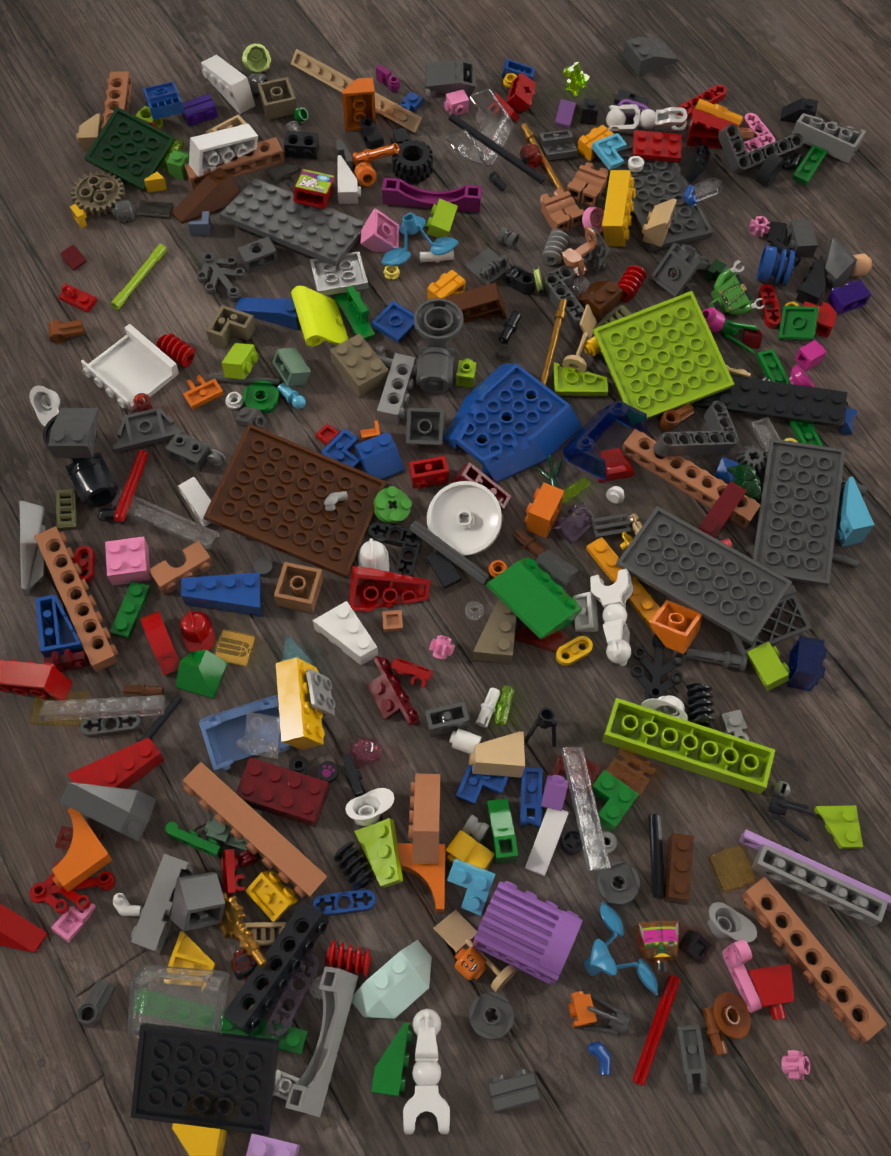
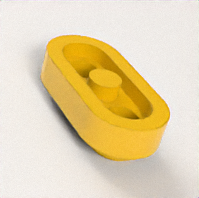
M579 636L560 646L556 652L557 662L560 665L569 666L588 656L593 647L592 641L586 636ZM579 646H584L585 650L579 649ZM567 655L569 658L564 659L562 656Z

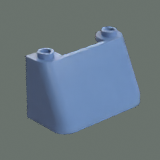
M278 695L204 717L199 721L213 770L219 769V772L230 769L234 761L271 749H278L279 752L290 749V745L281 741Z

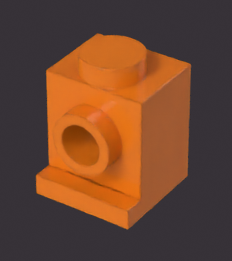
M584 991L571 993L572 999L571 1004H568L571 1018L575 1017L572 1028L595 1024L597 1022L595 1013L587 1010L588 1006L593 1007L591 995H584Z

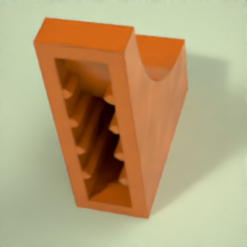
M72 808L67 810L73 823L72 842L65 857L52 869L56 875L52 878L59 889L64 887L67 892L113 861L81 813Z
M397 843L401 870L412 873L420 878L433 896L435 912L444 913L445 844H439L438 864L412 863L413 843Z

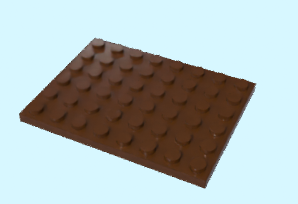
M248 423L203 519L338 576L347 578L374 513V499L384 488L386 481ZM347 491L348 500L338 501L335 504L334 511L325 510L324 501L329 494Z

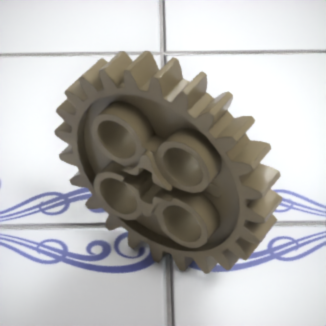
M98 170L95 174L89 172L90 176L84 174L83 179L78 178L79 182H74L75 187H71L72 192L70 193L73 204H76L79 209H83L86 215L91 212L92 216L95 213H98V216H100L102 212L107 215V211L112 212V208H115V202L125 199V187L120 178H117L115 175L112 176L110 173L106 175L105 171L99 174Z

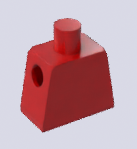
M791 964L748 970L747 973L759 996L762 1008L770 1007L773 1020L785 1019L786 1015L783 1005L794 1002Z

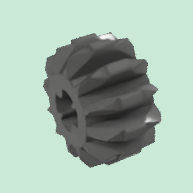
M754 445L750 448L745 446L743 450L738 452L736 462L739 465L747 464L754 467L757 476L761 471L765 470L767 457H765L766 452H761V447L756 449Z

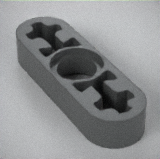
M135 712L88 717L81 722L80 729L88 738L136 732L140 729L142 721ZM131 718H133V719L136 721V722H133V725H132V726H130V725L127 723V722H130V719H131ZM115 720L117 722L116 727L111 730L106 729L107 722ZM90 724H93L95 727H93L92 731L89 732L86 728H89Z

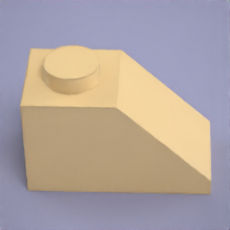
M100 113L95 114L79 126V133H76V138L82 150H89L101 132L103 122Z

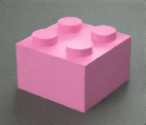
M144 536L105 542L107 577L112 586L129 584L131 581L143 582L151 580L149 572V547Z

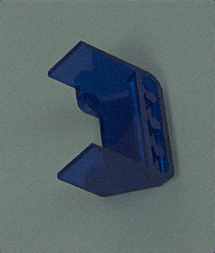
M614 402L600 409L565 446L563 450L565 460L605 481L607 479L605 460L592 453L595 450V442L615 420L647 434V414L624 402Z

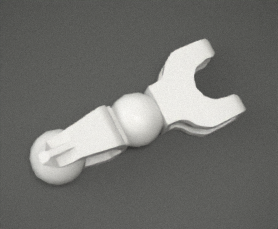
M636 104L609 106L611 111L606 116V123L609 126L608 130L611 132L619 131L620 133L633 134L634 130H638L639 127L644 130H650L655 127V130L681 133L687 127V112L684 108L669 107L656 110V112L651 109H645L640 112ZM625 113L635 114L633 125H624L626 121Z
M627 568L618 571L617 581L610 586H604V582L599 575H594L590 578L591 592L604 607L602 617L605 622L603 629L608 643L606 649L607 657L611 662L621 666H625L631 656V647L629 645L630 632L625 623L627 620L625 608L627 599L632 595L633 584Z
M423 1009L416 1013L412 1023L413 1030L418 1036L415 1051V1061L417 1062L413 1066L412 1071L413 1080L417 1085H415V1094L407 1101L403 1109L405 1135L414 1133L416 1117L420 1113L428 1111L437 1117L439 1132L442 1135H448L450 1107L447 1101L440 1096L437 1085L441 1078V1068L437 1062L438 1048L436 1035L441 1029V1019L435 1011Z

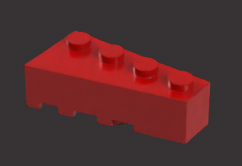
M0 659L1 692L11 693L13 691L27 697L31 693L42 700H49L52 697L58 703L65 704L72 681L56 669L54 664L48 662L38 664L33 661L24 663L15 659H10V661Z

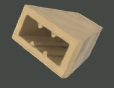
M519 731L476 744L473 753L469 754V765H472V774L521 778L525 768L524 732Z

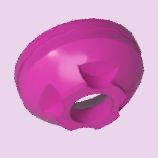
M796 364L791 370L789 378L791 384L815 387L805 371Z

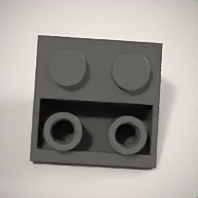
M210 872L177 878L170 920L183 931L221 924L225 900L217 873Z

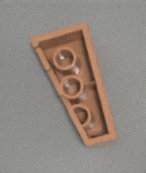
M415 773V782H411V795L414 796H410V809L414 810L409 811V823H413V825H409L408 838H413L412 863L438 864L440 774Z

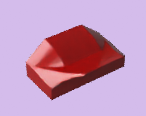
M620 448L601 451L599 459L593 467L598 483L634 476L630 460L623 454Z

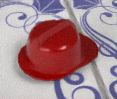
M188 611V614L183 617L180 623L181 635L187 650L190 652L199 650L210 651L214 646L215 634L209 617L203 612Z

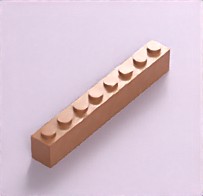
M202 762L183 779V790L190 797L195 796L199 799L198 804L205 811L211 810L215 814V820L222 826L226 824L231 829L230 833L237 840H244L247 843L246 848L254 855L258 853L263 858L261 861L269 869L273 867L278 871L279 874L277 876L284 883L290 882L295 887L293 890L301 898L305 896L309 899L327 878L317 866Z

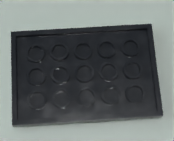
M142 1023L139 1031L130 1118L268 1136L271 1126L280 1040Z

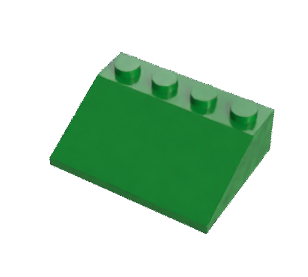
M529 557L517 561L486 584L540 639L570 626L582 610L577 601L566 594L564 589L557 585L550 578V575L542 571L537 566V563Z

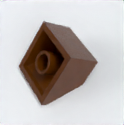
M611 280L596 281L577 296L576 299L584 309L589 304L598 322L620 304L623 290Z

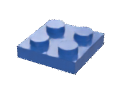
M392 301L371 322V325L399 344L415 328L414 314L395 301Z

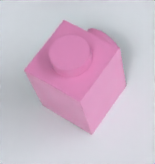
M463 89L446 94L444 107L450 115L452 113L460 115L469 112V99Z

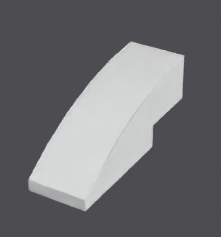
M547 808L525 869L545 877L569 812Z

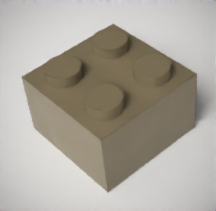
M288 77L257 84L259 98L267 120L294 114L297 104Z

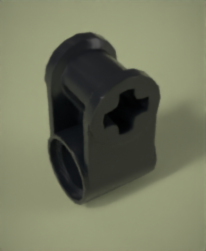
M369 117L363 118L360 121L362 128L360 135L367 149L383 145V135L374 120Z
M513 265L509 273L503 275L502 279L507 286L514 288L524 295H530L534 292V274L522 269L519 265Z

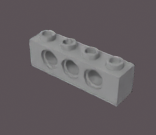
M395 353L378 405V421L398 425L400 418H404V405L408 404L410 396L408 392L409 389L412 390L414 379L412 378L413 375H417L416 357Z

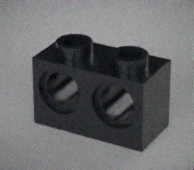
M286 130L284 140L285 157L317 159L319 150L318 133Z

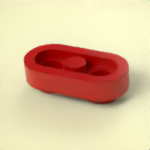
M82 545L74 552V564L78 563L82 571L79 574L80 579H85L86 582H89L95 575V553L91 547Z

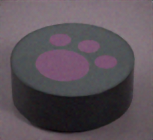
M332 761L321 763L317 770L320 780L327 781L328 783L335 781L339 774L337 765Z

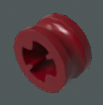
M249 850L237 856L238 860H241L240 865L242 868L248 867L259 860L258 856H255Z

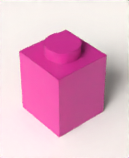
M814 340L798 350L795 360L807 371L822 362L826 350Z

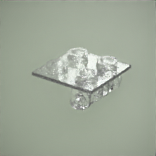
M247 712L245 737L237 741V747L243 750V753L278 759L281 736L280 717Z

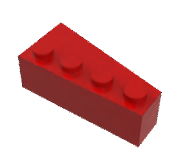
M146 738L72 771L67 775L73 782L128 789L165 761V759L153 742Z

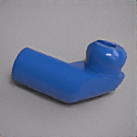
M688 185L683 195V199L689 206H695L699 202V198H695L696 195H693L695 190L693 185Z

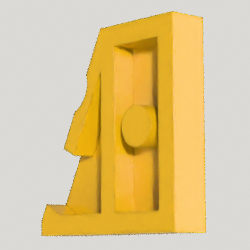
M180 931L165 973L209 987L216 964L183 931Z

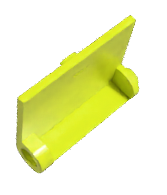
M296 286L291 291L307 346H318L323 341L339 345L348 340L335 299L305 286Z

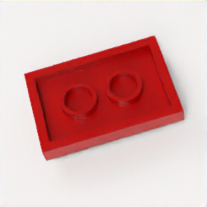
M634 130L632 156H639L643 160L680 163L682 134Z

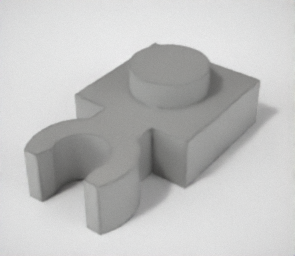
M741 710L721 714L720 719L726 734H732L735 737L749 741L747 734L743 733L747 726Z

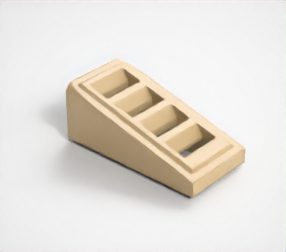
M286 922L246 923V928L253 931L252 938L259 946H271L275 941L274 928H278L279 935L286 926ZM266 928H269V940H266ZM257 929H260V940H257Z

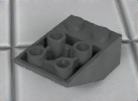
M462 59L426 63V89L444 94L463 89L468 99H470L476 87L475 63Z

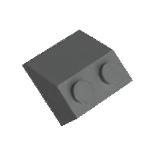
M408 408L406 444L442 445L445 433V410L438 408Z

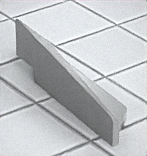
M19 501L21 589L25 595H29L31 593L30 590L38 582L41 584L46 578V562L34 535L47 530L45 525H42L45 508L26 501Z

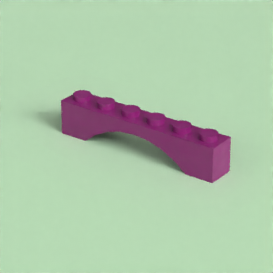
M384 177L382 187L383 204L432 208L434 204L437 205L440 198L457 205L456 211L480 213L482 186L464 185L449 191H429L414 187L401 179Z

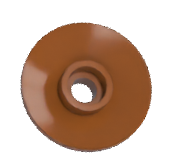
M725 992L720 994L715 999L713 1006L714 1018L718 1027L726 1036L732 1039L745 1037L751 1026L750 1013L746 1004L734 993Z

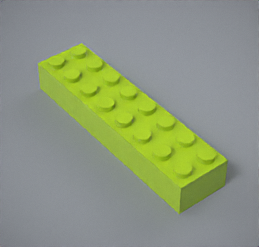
M619 698L615 699L602 740L603 743L757 794H761L767 787L775 749Z

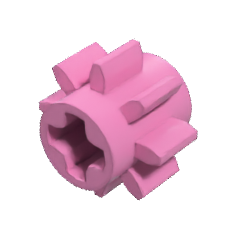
M757 216L755 220L751 219L749 231L755 237H763L764 233L768 234L770 222H768L766 217Z
M438 635L437 639L433 638L429 650L433 651L432 655L434 657L447 659V656L453 654L455 645L451 644V638Z
M788 1050V1056L782 1057V1070L785 1074H789V1079L804 1080L803 1074H809L810 1061L807 1056H803V1051Z

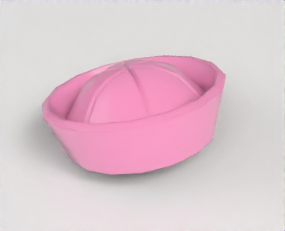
M592 206L588 207L582 216L584 229L587 226L591 229L595 227L599 234L603 232L604 210Z

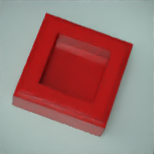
M327 423L315 434V438L327 446L340 432Z

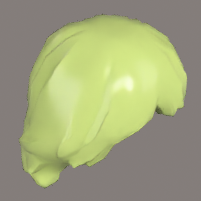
M255 43L250 44L244 50L242 62L251 72L255 74L262 73L269 69L271 57L263 45Z

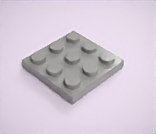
M359 251L347 253L337 266L319 259H310L316 290L325 296L347 292V287L353 286L355 290L369 288Z

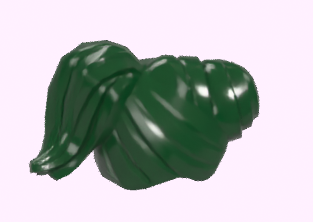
M747 464L727 467L728 472L735 476L733 482L747 490L745 494L747 497L759 502L762 497L763 488L760 478L756 475L755 468Z

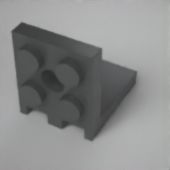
M673 243L650 278L674 297H677L697 269L708 271L711 266L708 263L710 260L704 255L696 253L697 250L690 245ZM673 268L677 270V275L674 278L670 276V271Z

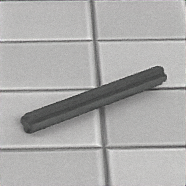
M414 521L411 524L410 530L480 583L484 584L488 580L489 574L418 521Z

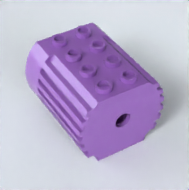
M500 881L474 937L473 947L554 986L583 920L571 911L567 910L565 912L557 909L558 906L553 902L538 900V896L532 892L525 891L524 893L518 890L517 886L511 882L505 881L503 883Z

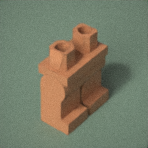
M589 162L585 165H580L574 179L568 184L567 191L570 192L571 197L576 202L581 200V204L595 207L606 187L608 169L602 167L599 171L594 170V165ZM572 192H577L578 196L572 195ZM587 197L593 198V201L590 202V201H588L586 198H587Z
M559 188L553 192V197L551 198L547 193L540 196L541 213L545 216L552 229H560L565 232L569 228L572 229L583 225L582 216L584 211L578 208L569 191L564 192Z

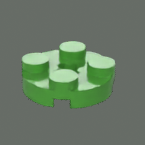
M394 486L382 489L376 495L373 502L375 515L386 524H399L403 522L409 515L410 507L412 506L408 496ZM389 502L394 503L396 509H395V508L390 509V508H389V505H390Z

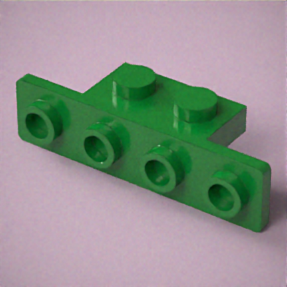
M350 286L347 287V292L332 294L355 335L360 333L364 340L374 337L375 333L368 323L369 308L367 304L362 302L360 292H356L355 288Z

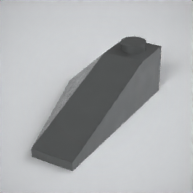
M68 782L58 802L139 841L149 822L156 798L136 789Z

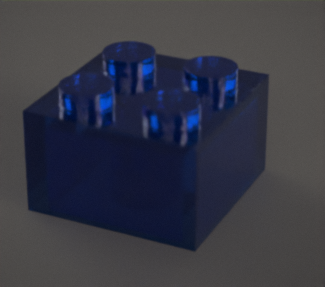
M805 636L798 638L789 654L788 668L790 673L786 687L811 691L815 685H818L820 678H823L825 674V666H823V660L827 653V649L824 648L825 640Z

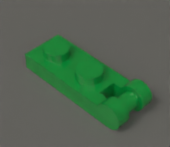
M169 822L165 827L166 832L172 839L220 859L223 850L219 846V842L208 838L206 841L200 838L201 835L192 830L185 832L175 822Z

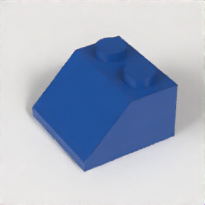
M389 432L355 445L356 457L360 459V465L365 473L385 480L404 472L399 452Z

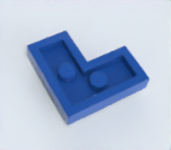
M345 428L321 451V454L353 468H357L361 464L360 459L349 452L359 442L358 437Z
M469 765L457 791L456 798L475 806L482 787L502 795L509 777L472 774V765Z

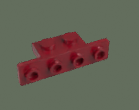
M374 657L373 660L381 675L369 683L367 687L384 719L388 720L401 711L409 725H420L419 714L412 708L408 694L401 688V681L393 673L390 661L384 657Z

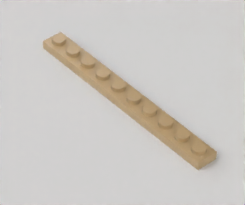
M296 49L291 65L342 92L355 81ZM375 92L376 112L416 133L422 117Z

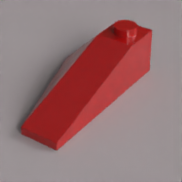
M0 904V946L36 953L48 933Z

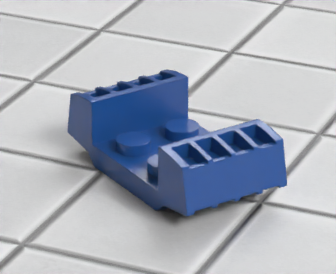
M174 81L142 88L153 121L185 113Z

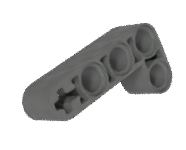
M563 266L547 273L544 278V293L557 310L560 300L566 299L565 321L574 331H582L579 324L585 309L569 290L573 283V268Z

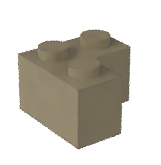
M221 305L206 330L209 344L225 349L232 336L249 341L256 329L254 317L248 313Z

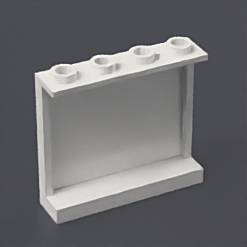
M128 324L125 327L127 335L89 364L84 360H81L83 366L82 371L88 378L92 377L96 385L100 388L103 387L111 398H116L118 404L123 409L126 407L132 412L175 378L179 371L177 364L131 324Z

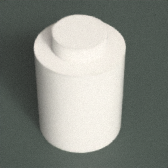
M458 729L457 732L453 731L449 742L452 743V748L470 754L473 753L475 745L481 742L482 737Z

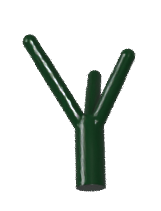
M549 455L551 476L540 467L536 469L549 480L550 485L558 488L557 476L563 460H559L554 473L552 456Z

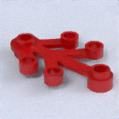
M104 871L98 877L86 879L67 892L64 887L59 889L57 885H54L55 882L52 878L56 875L53 872L44 882H38L31 887L29 897L34 903L42 904L46 902L54 908L57 914L63 915L68 911L69 906L64 899L57 900L53 896L54 894L61 893L74 902L79 910H86L91 905L88 896L79 895L75 890L99 886L102 891H109L115 886L116 880L111 872ZM86 900L85 904L80 905L82 901ZM60 905H64L62 909H58Z

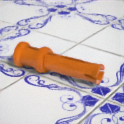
M393 143L374 150L365 149L360 153L354 152L352 153L353 164L355 167L362 162L371 164L376 159L398 154L399 146L397 143Z

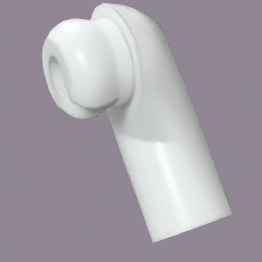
M123 893L114 895L113 906L121 916L140 917L142 905H130Z

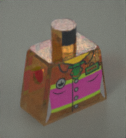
M679 920L637 922L634 928L643 959L645 961H654L656 974L669 973L668 960H675L678 957Z

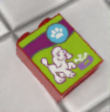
M303 169L294 187L293 202L326 209L333 192L335 176Z

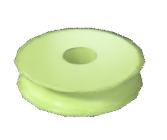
M538 267L537 270L533 268L538 293L540 290L544 292L540 268Z

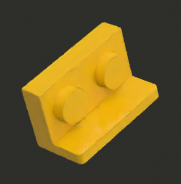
M268 870L261 872L245 891L270 920L276 922L291 905L298 902V899L295 897L294 891L282 883L276 872Z

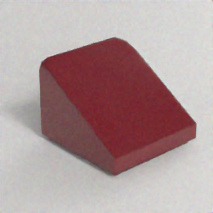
M74 245L60 253L63 262L73 271L87 262Z
M743 329L742 343L749 348H760L762 341L761 331Z

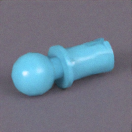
M285 383L278 386V392L286 398L288 403H292L294 408L302 409L305 407V398L298 395L296 390L287 387Z

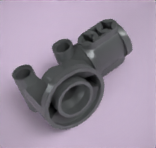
M435 298L420 304L414 313V327L420 336L428 340V346L420 345L416 385H419L427 393L441 394L446 392L449 387H452L455 347H446V343L460 333L463 327V313L452 301Z

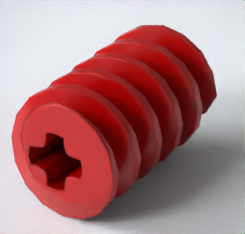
M629 266L618 282L617 286L623 290L622 302L628 303L630 299H633L644 279H646L647 273L640 266Z
M173 333L162 335L156 344V347L184 368H187L193 362L196 349L188 343L185 344V341L175 337Z
M333 940L328 948L324 967L328 962L329 967L335 968L338 964V969L343 970L346 966V970L349 973L355 968V975L359 976L363 971L364 978H367L373 956H370L369 948L362 954L361 946L354 952L353 944H350L346 950L344 942H341L339 947H336V940Z

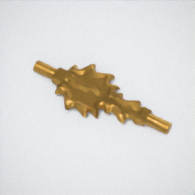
M223 893L225 900L223 919L221 924H216V927L221 928L225 939L231 937L233 940L235 938L240 940L243 951H247V954L255 959L260 968H264L268 961L260 952L259 944L253 940V931L248 930L246 923L242 922V919L246 917L242 913L243 907L237 903L236 896L228 897L227 893Z

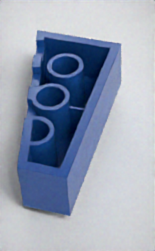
M259 572L181 578V597L186 606L206 609L215 608L225 612L229 610L239 612V614L247 615L248 613L263 617L262 580Z

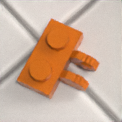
M201 375L196 376L200 386L195 387L194 383L188 380L187 384L191 390L183 393L185 400L192 410L224 395L222 388L215 378L205 382Z

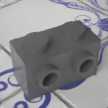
M179 432L175 434L166 447L170 459L199 472L207 463L206 457L210 454V448L207 443L197 441L190 435Z

